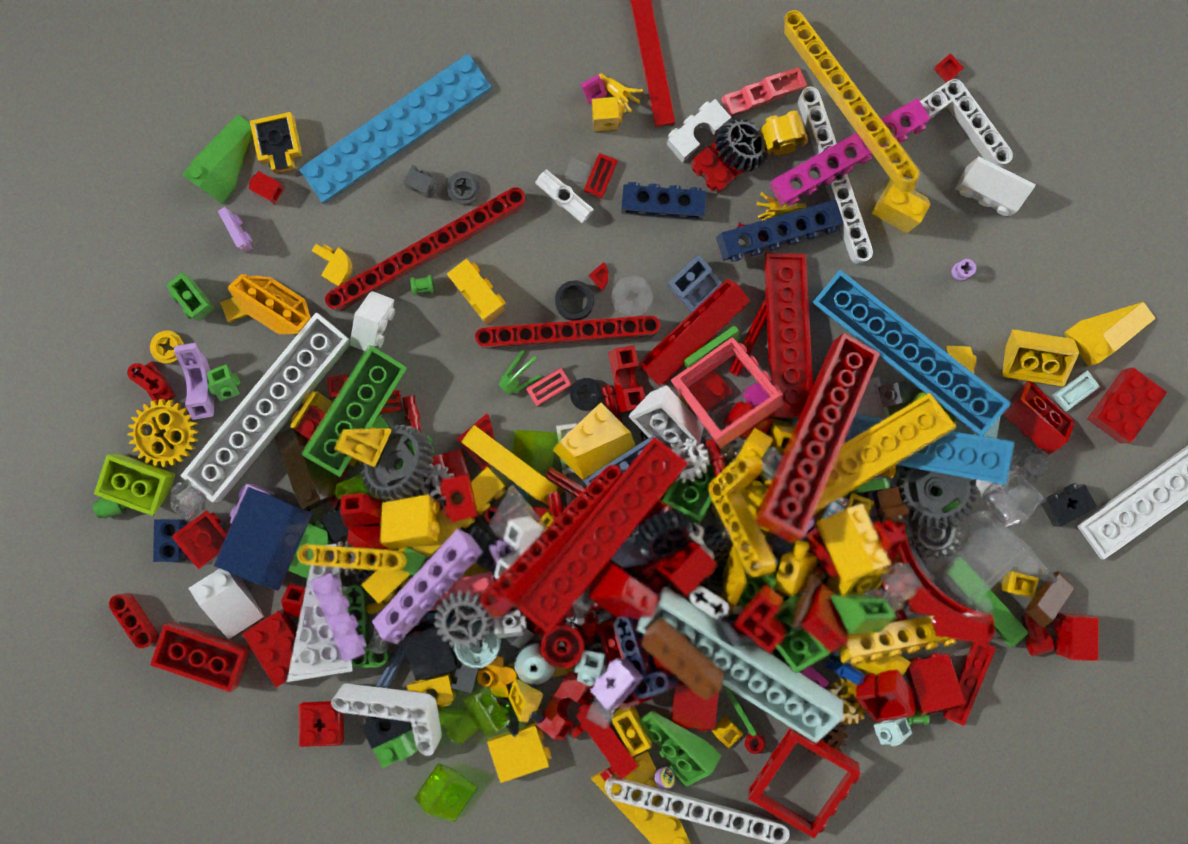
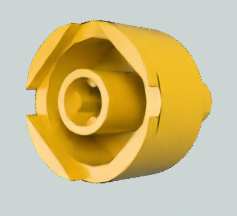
M790 111L780 117L777 115L770 116L766 119V124L761 128L769 155L771 152L774 153V156L789 154L796 151V146L801 144L803 147L808 143L802 117L798 114V111Z

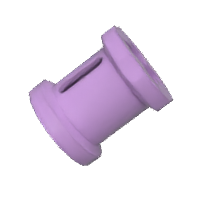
M963 259L952 267L953 277L959 281L967 279L976 272V264L970 259Z

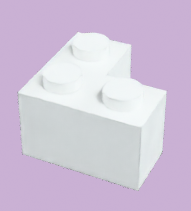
M373 291L369 293L354 315L350 346L363 351L366 350L368 345L376 349L377 347L381 348L385 339L382 333L386 329L388 320L391 321L395 314V309L393 308L394 299Z

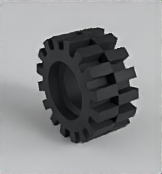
M713 525L704 528L702 539L706 547L713 553V560L717 565L727 561L729 551L726 549L728 547L724 543L725 539L721 537L720 531L718 532L717 528Z

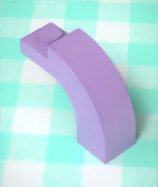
M196 343L175 346L174 353L183 369L187 384L185 406L192 420L213 417L215 397L214 395L212 396L208 388L207 372L210 371V367L205 353L200 352Z

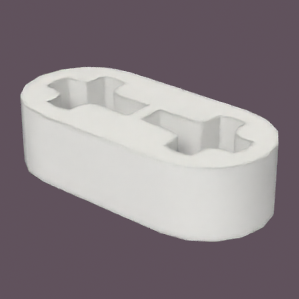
M698 586L694 592L690 593L692 604L713 618L717 619L720 615L728 613L727 603L706 588ZM701 591L704 592L703 596L708 600L707 603L702 600L696 602L694 594H699ZM711 602L715 605L722 603L723 612L718 611L715 614L714 608L710 606Z

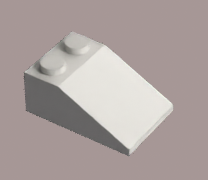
M222 569L216 570L189 588L198 605L228 639L265 617L242 578Z

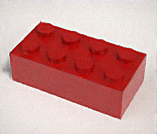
M172 621L163 625L150 666L227 692H232L239 686L251 648Z

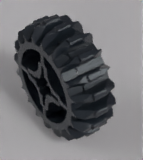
M740 117L736 120L732 118L718 130L714 141L717 144L715 150L720 151L718 157H723V163L727 162L730 164L729 169L735 167L737 172L741 169L744 173L752 172L756 168L761 167L767 159V145L765 144L761 127L757 128L755 122L749 123L748 118L744 121Z
M668 509L666 512L661 511L657 515L654 514L652 518H647L646 523L640 524L641 528L637 530V535L635 536L637 547L646 558L651 560L656 558L661 560L663 557L668 558L672 554L675 555L677 551H682V547L687 546V542L692 539L689 533L693 529L692 523L683 511L679 512L678 509L673 511Z

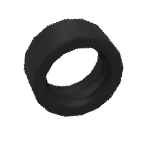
M577 280L568 281L562 284L556 292V309L567 320H582L592 312L594 306L593 292L584 282ZM570 289L581 290L587 298L586 307L578 313L569 312L563 306V296Z

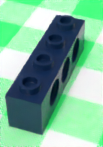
M628 182V185H623L621 214L703 220L705 216L706 191H702V188L699 187L681 189V186L670 185L669 188H664L659 184L640 186V183ZM643 194L646 195L649 200L645 203H642L637 199V197ZM665 196L669 199V203L661 204L658 198ZM686 198L690 204L682 206L679 203V199Z

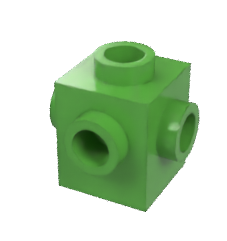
M227 364L207 372L209 391L212 396L216 395L220 402L240 394L238 385H241L239 377L236 373L232 374Z

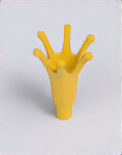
M602 73L599 74L605 89L614 97H617L619 104L622 103L623 113L626 112L625 107L628 113H631L632 110L627 104V98L640 103V99L633 97L630 92L642 93L643 89L639 90L624 86Z
M763 192L760 195L770 201V203L757 202L758 206L770 207V209L766 210V213L758 215V219L767 216L762 221L806 208V203H795L792 206L786 204L781 207L777 199L769 197Z

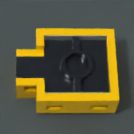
M287 112L251 120L250 125L258 161L262 165L270 164L271 170L275 174L296 170L293 158L302 157L303 155L295 118L292 113Z

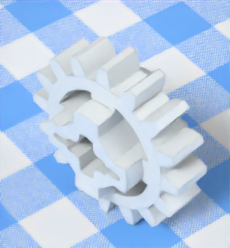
M686 439L685 443L678 440V445L670 444L671 450L688 462V466L675 480L676 482L680 478L683 483L689 478L691 482H694L695 476L698 478L702 477L701 471L707 472L706 466L710 462L708 451L705 450L703 444L698 445L697 440L690 443L689 439Z

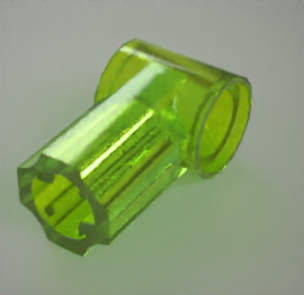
M359 473L349 480L337 484L335 491L337 498L341 499V495L369 494V490L365 488L366 484L362 481L364 476Z

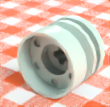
M481 616L477 617V620L473 622L474 631L482 623ZM494 624L490 627L491 633L485 634L486 640L482 641V643L479 641L478 646L472 642L471 648L468 649L466 644H463L462 648L459 649L458 643L455 642V653L463 664L472 668H481L489 665L496 658L502 638L498 639L495 635Z

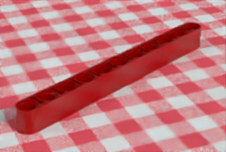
M518 187L510 188L334 288L325 296L326 305L334 311H343L366 298L371 291L376 292L521 210L526 204L523 190ZM514 195L522 197L518 203L512 202L511 198ZM496 205L504 207L500 213L493 212V208ZM478 215L486 217L483 223L475 222ZM466 225L468 229L465 233L460 234L457 232L459 226ZM447 235L450 237L446 244L439 243L442 236ZM424 246H431L430 253L422 254L421 251ZM406 256H413L411 264H404ZM395 266L394 273L387 275V267ZM371 276L377 277L374 285H368V279ZM358 286V293L354 296L350 295L351 288ZM336 296H340V303L336 306H333V298Z

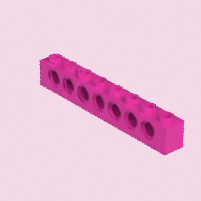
M916 98L884 116L881 120L897 142L901 144L908 139L907 135L913 132L916 135L925 130V125L929 122L930 117L919 99ZM900 120L906 121L908 127H903ZM856 132L775 178L769 186L781 207L786 204L792 206L800 200V196L804 194L809 196L816 192L819 185L824 183L827 186L836 180L835 176L841 173L844 176L854 170L853 166L856 164L864 165L869 162L873 154ZM846 151H852L855 158H849L846 155ZM828 161L835 162L837 168H830L828 166ZM810 171H815V172H817L818 175H819V178H818V179H813V178L810 176L809 172H810ZM791 182H798L801 185V189H794Z

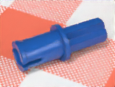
M834 656L829 657L833 662L827 659L826 667L836 672L840 678H846L856 685L864 682V674L852 668L850 663H842V661Z

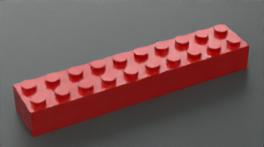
M845 333L832 342L754 520L755 523L792 543L804 537L879 358V352Z

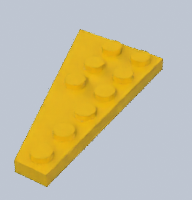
M648 750L635 755L634 757L640 766L623 779L659 788L655 782V772L657 769ZM603 771L591 776V780L651 844H691L678 817L613 800L605 790L606 781L604 782L600 776ZM615 773V774H614L613 776H611V777H619V776L617 775V773ZM613 784L610 791L617 793L621 785ZM635 789L632 791L631 798H638L641 790ZM655 795L652 798V804L659 803L661 795Z

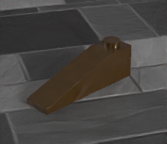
M290 428L275 436L292 489L301 509L311 511L347 492L341 477L302 455V451L308 441L299 432Z

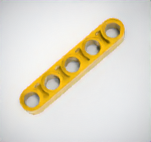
M304 545L298 551L299 561L306 565L395 571L403 569L407 563V558L403 552L393 550ZM310 549H312L314 552V557L312 560L308 558V552ZM330 551H333L335 554L332 562L328 557ZM352 552H354L356 555V560L354 563H351L349 560V556ZM373 553L377 556L375 565L370 562V556ZM393 555L398 557V564L395 567L391 564Z

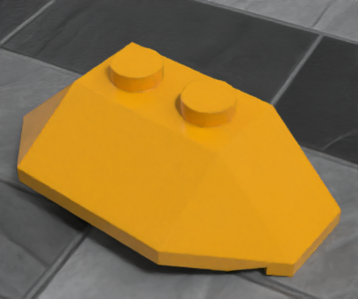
M241 274L228 286V290L244 313L279 335L298 334L311 319L306 300L271 277Z

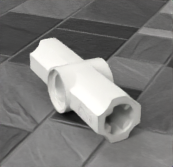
M547 169L536 180L535 184L580 223L583 224L594 211L592 207L573 192L571 187L562 183ZM561 193H568L570 198L566 201L559 198Z

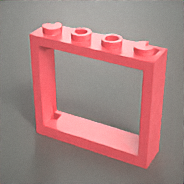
M733 337L671 379L675 390L720 448L784 405L781 397L783 393L777 385L773 386L770 383L771 378L765 370L760 371L757 360L753 356L749 357L746 354V347L741 343L738 344ZM736 355L770 398L720 431L688 390V387Z

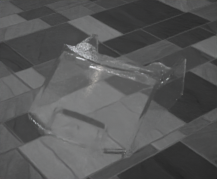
M987 510L971 513L969 516L965 515L962 522L957 519L956 524H959L961 528L957 532L961 533L962 538L958 539L960 546H955L954 548L956 552H949L948 557L940 555L939 559L932 554L931 557L927 556L923 565L956 602L973 610L991 614L993 611V603L985 593L1015 566L1024 574L1031 575L1036 573L1043 581L1051 583L1058 581L1052 572L1032 552L1033 549ZM941 532L936 539L940 538L943 532ZM994 630L995 635L993 637L997 638L999 634Z

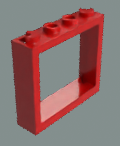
M790 727L749 787L748 800L815 839L818 833L824 831L829 817H833L836 814L840 801H844L847 798L849 788L860 779L859 763L821 740L815 743ZM797 742L847 771L813 822L808 821L763 794Z

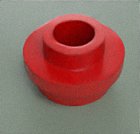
M756 732L755 736L748 734L745 737L744 746L749 753L759 754L765 748V739L761 734ZM754 739L758 740L756 746L751 745V741Z

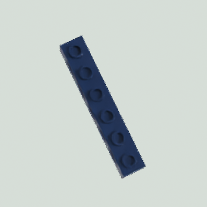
M835 199L721 232L716 237L723 261L731 260V262L743 259V255L750 254V257L761 254L763 249L769 248V251L781 248V244L787 242L788 245H793L800 242V239L804 237L810 240L818 237L819 233L824 231L826 234L833 233L844 222ZM815 217L820 219L821 225L816 223ZM796 223L801 224L802 231L797 228ZM777 228L783 231L784 236L778 234ZM758 234L764 236L765 242L759 240ZM739 239L745 241L746 248L740 246Z

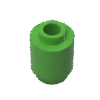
M100 498L97 502L93 503L95 515L98 518L103 517L104 519L125 513L127 507L105 498Z

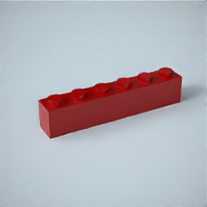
M726 279L649 352L638 365L658 386L668 382L671 376L685 365L684 360L701 349L707 341L712 340L722 327L728 325L731 319L745 308L746 304L750 301L736 282Z

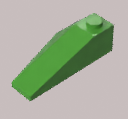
M237 115L194 158L183 173L185 178L223 205L236 189L238 183L237 178L244 164L243 159L246 151L249 149L253 136L250 123Z
M653 711L639 720L650 740L656 742L660 750L658 752L661 757H666L670 763L668 767L672 769L674 775L686 787L712 774L721 755L707 741Z

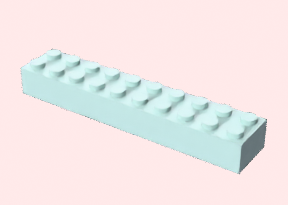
M664 587L657 595L659 601L653 617L640 618L637 630L645 634L646 628L662 617L724 672L722 684L815 743L843 719V701L799 672L796 673L793 668L754 643L740 645L730 643L726 638V634L721 629L722 625L720 623L717 624L715 618L667 587Z

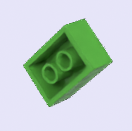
M712 464L706 466L707 472L701 471V478L695 476L694 482H691L690 478L685 483L682 482L681 478L677 482L675 481L663 499V502L673 510L683 511L690 519L691 525L695 530H697L695 523L701 527L713 504L709 494V484L715 479Z
M799 593L783 598L780 609L773 616L786 626L784 638L776 647L796 673L830 653L801 624H799L798 628L793 627L797 602L801 598Z

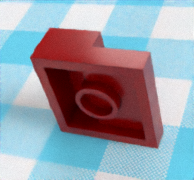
M714 142L692 160L691 168L697 176H702L706 180L705 184L712 192L716 191L719 194L741 175L743 171L741 169L737 172L735 167L729 169L730 164L727 162L723 163V157H718L720 151L715 150L717 144Z
M207 510L171 536L198 570L218 556L229 531L227 528L223 530L218 524L221 522L214 512L210 514Z

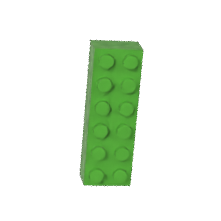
M368 345L305 446L302 455L340 477L352 458L334 449L343 429H370L407 367L375 347Z

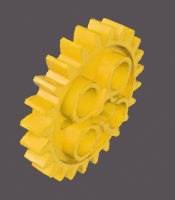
M159 399L158 404L156 401H151V407L148 404H143L144 411L137 409L136 412L139 416L131 417L135 424L128 425V427L133 429V432L127 435L134 438L129 444H136L132 451H140L141 453L138 458L146 457L145 463L153 461V466H159L160 462L162 467H167L168 462L171 466L176 465V460L183 462V456H190L188 449H195L191 443L198 441L197 438L193 437V434L199 433L198 430H193V426L198 423L190 421L192 418L190 415H186L187 408L180 410L181 403H176L173 406V400H168L166 403L164 399ZM166 413L170 416L168 424H165L163 421V416ZM148 424L152 427V433L150 435H148L145 431V428ZM165 429L166 432L164 433V437H162L161 433ZM176 431H179L182 435L179 442L174 438ZM159 442L164 446V450L161 453L156 448Z

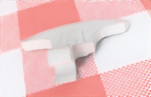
M695 523L697 530L696 532L692 530L689 532L692 538L690 541L701 546L714 559L713 553L703 542V528Z

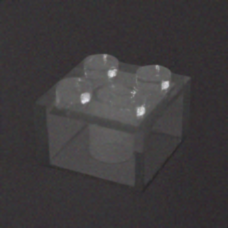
M1018 465L1009 469L1006 485L992 483L982 495L986 503L1008 529L1028 521L1044 499Z

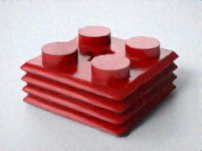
M331 701L302 702L298 705L300 747L340 746L344 742L343 712L335 710ZM320 719L322 723L326 724L323 728H320V726L317 725V722Z

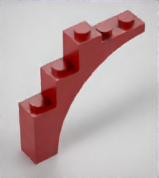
M896 523L895 526L904 534L906 539L891 560V565L887 566L891 572L883 581L884 589L908 592L906 602L909 604V612L933 616L932 625L935 627L936 636L988 644L995 635L994 615L961 605L940 591L922 572L913 557L907 541L905 524Z

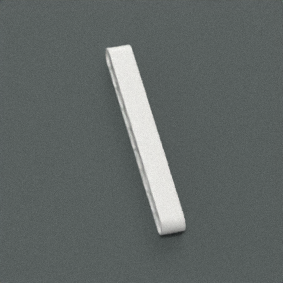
M812 86L805 88L798 99V106L816 156L837 143L818 89ZM804 96L812 97L813 102H807ZM811 115H817L820 121H813ZM823 134L826 137V141L819 140L817 135ZM828 161V166L830 168H837L835 162ZM841 173L839 174V180L833 181L826 188L830 200L836 199L844 222L839 227L850 259L854 264L862 265L872 257L873 249L848 175L843 176ZM837 192H843L846 195V199H840L837 196ZM844 211L851 212L852 219H847L844 216ZM851 230L858 232L859 239L851 236ZM857 250H863L866 255L865 258H860Z
M610 777L605 783L607 794L616 801L774 844H784L789 838L788 829L777 820L631 780H621L620 777ZM613 784H620L621 788L617 793L610 791ZM640 789V796L636 799L631 798L632 791ZM655 795H661L660 802L652 804V798ZM680 800L681 806L676 810L672 809V804ZM701 806V812L693 815L694 807ZM721 811V817L716 821L713 820L714 813ZM741 817L740 824L733 826L734 819ZM761 822L760 829L753 831L754 825ZM781 828L780 834L774 837V830Z

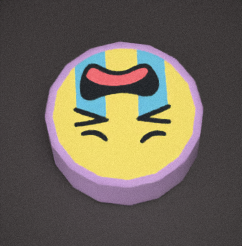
M669 767L657 769L655 772L656 785L660 789L672 788L675 783V775L672 769Z

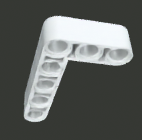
M952 79L920 101L930 119L947 108L985 160L1001 168L1012 160L1013 153L960 80ZM948 88L953 89L955 95L950 94ZM931 100H936L939 107L934 106ZM960 105H964L967 108V112L963 111ZM972 121L977 122L979 128L974 127ZM985 138L990 139L991 145L985 142ZM997 154L1003 157V162L998 160Z
M343 684L331 701L333 708L339 712L412 722L416 748L423 755H432L442 738L436 700L430 694Z

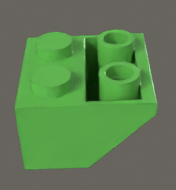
M865 594L830 596L850 634L881 632L896 618L886 599Z

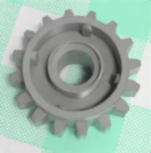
M925 521L920 526L915 525L917 532H914L913 535L915 538H918L915 544L920 546L919 549L922 553L927 551L928 557H931L932 554L937 559L940 558V555L948 557V553L956 552L955 546H960L958 539L962 538L960 532H957L961 529L959 524L953 526L951 522H948L946 529L943 523L939 525L938 529H936L934 523H931L930 528H927V522ZM943 532L940 538H933L934 533Z

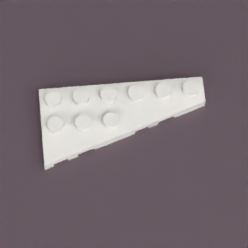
M329 544V545H324V546H337V545H336V544ZM330 551L328 555L331 562L335 558L333 551ZM310 566L287 682L353 671L351 660L343 661L310 583L312 579L328 572H332L333 576L337 575L341 583L339 567ZM340 587L338 589L341 593V596H343L342 587Z

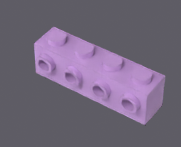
M328 572L312 579L310 583L343 661L346 662L364 654V647L367 644L363 635L358 636L355 628L358 627V623L354 614L349 615L347 608L350 607L346 595L341 596L338 588L342 586L338 576H333L332 572Z

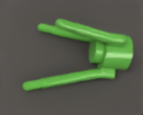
M521 350L508 370L500 377L502 380L498 385L508 395L512 392L516 395L521 389L541 379V375H538L517 386L520 383L517 378L537 359L536 356L532 357L514 375L510 374L524 355L525 350Z

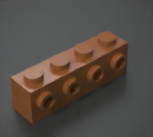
M662 617L646 628L642 646L660 660L665 667H668L676 674L680 680L691 687L696 694L707 700L721 690L724 672Z

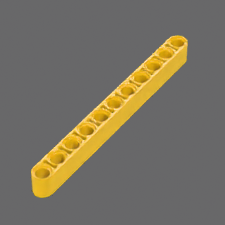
M797 10L786 13L784 18V33L897 188L902 192L913 191L919 176L917 167L802 13ZM904 177H909L911 180H906Z

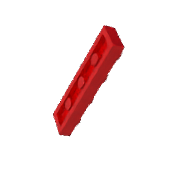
M972 643L957 679L965 705L958 709L945 711L943 713L944 718L965 726L995 653V647L983 643Z

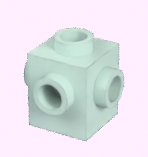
M584 650L581 660L575 666L574 672L578 673L577 681L588 686L596 685V679L605 674L607 666L603 665L604 654Z
M906 717L876 722L874 724L875 732L881 745H899L913 734Z

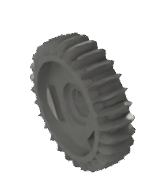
M395 424L393 428L387 427L392 431L375 467L365 463L360 465L364 468L360 474L364 476L362 481L366 484L365 488L372 495L388 502L406 499L407 495L413 497V491H420V484L425 485L423 480L425 477H430L427 474L428 470L433 469L429 466L430 463L434 462V459L430 457L434 452L431 450L432 445L429 443V439L419 430L404 424L401 426ZM410 440L414 445L415 455L408 447ZM403 460L402 468L397 470L398 462Z
M904 466L906 472H900L899 476L901 478L897 479V485H899L897 487L899 493H901V503L907 505L908 514L912 513L911 521L919 518V526L925 521L927 522V528H930L931 523H934L936 529L943 523L946 529L948 522L955 526L956 518L962 522L964 520L963 514L966 516L970 515L969 509L974 508L973 502L977 500V496L974 494L977 493L978 488L973 487L977 483L976 479ZM916 483L919 502H913L911 499L909 484ZM939 487L943 493L941 496L935 497L931 495L930 489ZM956 499H958L961 502V504L952 511L947 513L942 512V509L947 507Z

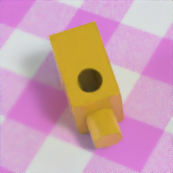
M797 541L795 549L783 555L776 577L775 589L790 596L806 589V576L810 577L817 563L816 555L808 552V543Z

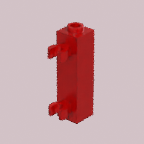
M588 702L578 709L580 713L576 717L581 723L569 732L575 739L586 730L611 765L600 774L604 782L615 773L622 780L640 766L635 757L631 756L623 740L595 702L592 704Z

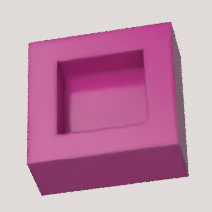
M598 74L580 84L589 104H592V99H599L607 95L601 77Z

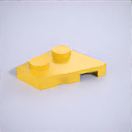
M389 428L343 429L334 449L375 467L392 430Z

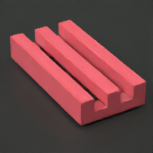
M560 367L526 388L535 405L539 406L572 386V384ZM561 374L562 377L536 393L532 392L535 388ZM562 381L566 382V384H564L563 386L554 390L553 392L541 398L540 400H537L536 397L545 393L546 391L558 385Z

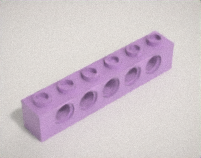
M457 529L372 621L383 640L398 644L440 597L448 591L453 583L462 576L467 568L476 561L482 550L471 535Z

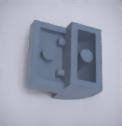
M697 254L667 283V286L674 296L679 298L692 313L722 282L715 276L711 267L704 259Z

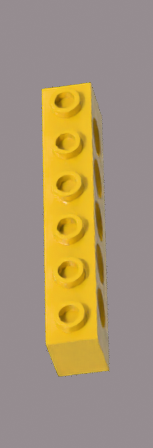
M926 616L890 623L881 632L850 634L848 632V643L838 648L842 663L851 662L852 665L864 662V659L868 658L871 661H876L883 658L884 655L896 657L904 651L912 654L920 651V648L932 650L940 644L948 647L956 644L957 639L936 636L935 627L932 625L933 616Z

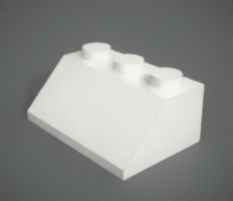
M978 156L965 167L955 189L960 191V194L964 197H972L978 200V203L982 206L992 207L1003 216H1011L1020 209L1036 184Z
M667 385L650 392L629 415V418L649 438L655 435L659 441L672 449L670 444L678 445V440H681L682 443H685L686 439H689L690 443H693L695 440L698 441V444L701 442L704 426Z

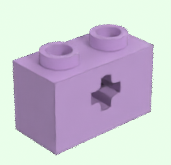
M615 659L608 665V671L596 679V685L590 691L607 710L616 709L644 677L628 659Z

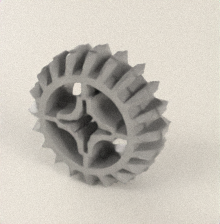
M460 590L458 591V597L451 593L449 596L450 600L444 598L442 601L443 605H438L437 610L439 612L435 613V618L438 620L435 622V626L440 628L437 633L438 635L444 634L443 641L450 639L451 646L456 642L459 649L462 648L463 644H466V647L469 649L472 642L478 646L479 639L485 641V634L491 633L490 627L494 624V621L491 620L493 617L482 606L481 601L478 600V592L472 597L470 596V590H467L466 595H463V592ZM463 605L471 606L473 609H466ZM455 608L456 617L448 623L447 614L451 609ZM481 616L482 623L474 631L473 622L477 620V617ZM456 630H463L465 633H459Z

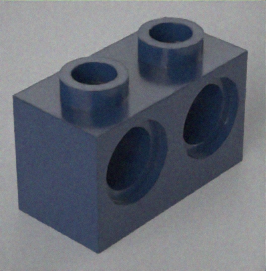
M154 519L153 562L186 561L187 555L173 540L172 534L169 532L171 524L175 526V533L186 526V519ZM171 545L175 548V554L173 556H171L168 551Z

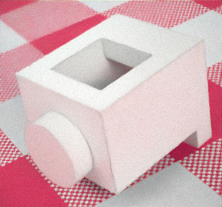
M520 610L506 612L503 616L494 618V630L498 639L524 635L523 629L527 628L525 615L522 616ZM507 620H513V624L510 626L506 625Z

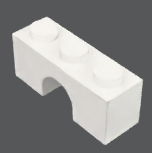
M716 99L711 103L705 102L699 108L700 112L695 116L693 114L690 115L683 122L684 126L680 129L675 128L669 133L667 145L682 163L699 149L700 143L693 134L697 129H706L715 136L721 126L731 120V116Z
M530 517L509 520L504 539L514 547V551L506 557L499 558L494 575L496 579L541 535L543 527Z

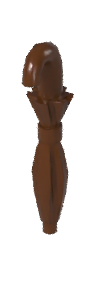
M817 565L814 568L810 577L806 576L807 587L797 602L793 623L795 628H798L811 607L814 590L823 582L825 570L821 565Z

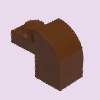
M892 486L872 491L876 510L882 524L888 519L893 523L905 521L904 514H908L909 511L907 505L901 503L898 487Z

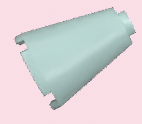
M532 642L518 650L514 659V669L517 676L527 684L539 685L545 683L552 677L556 668L548 664L543 658L541 643ZM532 664H536L538 666V669L533 670L530 668V666Z

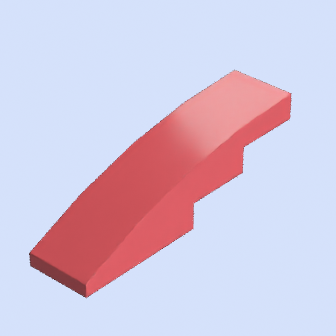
M800 67L765 77L760 82L744 86L742 90L724 95L721 100L726 112L730 116H734L803 89L807 86Z

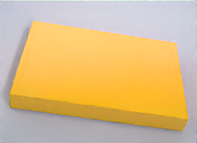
M735 545L731 550L722 573L723 589L721 599L728 605L727 614L733 613L745 585L744 564Z

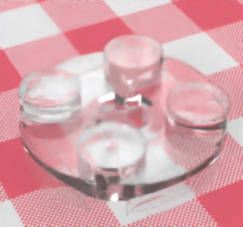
M626 276L620 279L614 285L612 292L614 308L626 317L642 316L651 306L653 299L651 286L640 276ZM630 291H633L634 294L637 293L638 297L635 298V302H632L631 299L627 300L626 296L629 295Z

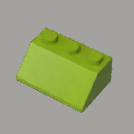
M118 452L107 454L94 495L154 516L170 493L176 474Z

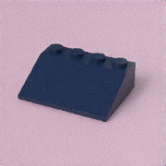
M248 487L214 566L258 585L279 591L313 513L309 510L301 509V506Z

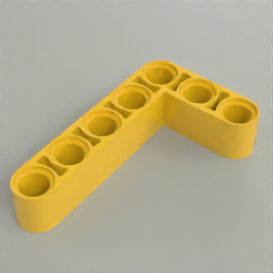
M475 425L472 426L461 441L544 504L549 506L547 499L549 493L558 491L559 496L563 494L564 490L546 479Z
M758 456L735 459L709 484V494L751 576L770 574L776 568L775 559L757 523L754 522L755 519L741 493L763 470V462Z

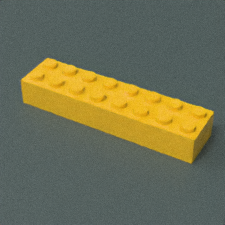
M487 467L471 482L478 513L480 515L484 514L492 506L490 502L493 499L499 500L507 492L505 488L508 485L491 467ZM459 493L453 501L455 504L460 505L464 497ZM443 508L438 514V524L440 527L438 542L409 548L427 556L424 562L425 565L457 529H468L476 519L472 517L451 522L450 518H446ZM400 548L398 551L404 553L406 548ZM393 555L391 558V564L394 567L398 564V557L396 555ZM402 569L395 571L377 570L362 586L379 604L383 601L388 603L399 592L397 589L403 588L414 576Z

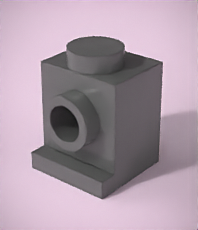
M413 164L403 182L406 188L429 198L430 194H434L438 187V183L433 180L430 173L424 170L419 172Z
M463 663L462 666H457L454 678L458 680H454L451 688L472 693L479 668H472Z

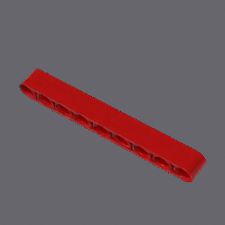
M648 315L483 327L476 331L475 341L480 347L487 349L651 337L659 331L660 321L657 317ZM648 321L654 322L656 329L648 331L645 328V323ZM626 323H633L636 329L634 332L629 333L625 331L624 325ZM611 324L615 327V331L612 334H607L604 332L603 327ZM585 326H592L594 333L587 336L582 330ZM565 327H570L574 333L570 337H565L562 335V330ZM544 329H551L553 331L552 337L548 339L543 338L541 333ZM524 330L532 332V337L529 340L521 338V333ZM503 332H510L511 338L509 341L503 342L500 340V335ZM483 333L490 334V340L487 343L480 342V336Z
M617 465L607 466L483 593L480 599L481 604L492 617L498 618L503 616L530 588L620 479L623 473Z

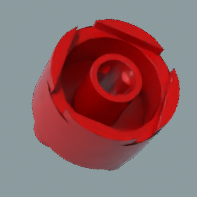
M737 402L722 423L728 427L755 407L748 402ZM765 417L738 437L742 440L748 439L754 428L766 434L771 428L773 421Z
M560 621L550 635L547 632L544 633L541 641L543 658L551 666L559 668L574 666L581 659L585 647V638L578 626L569 621ZM560 641L567 642L566 648L564 646L559 647Z

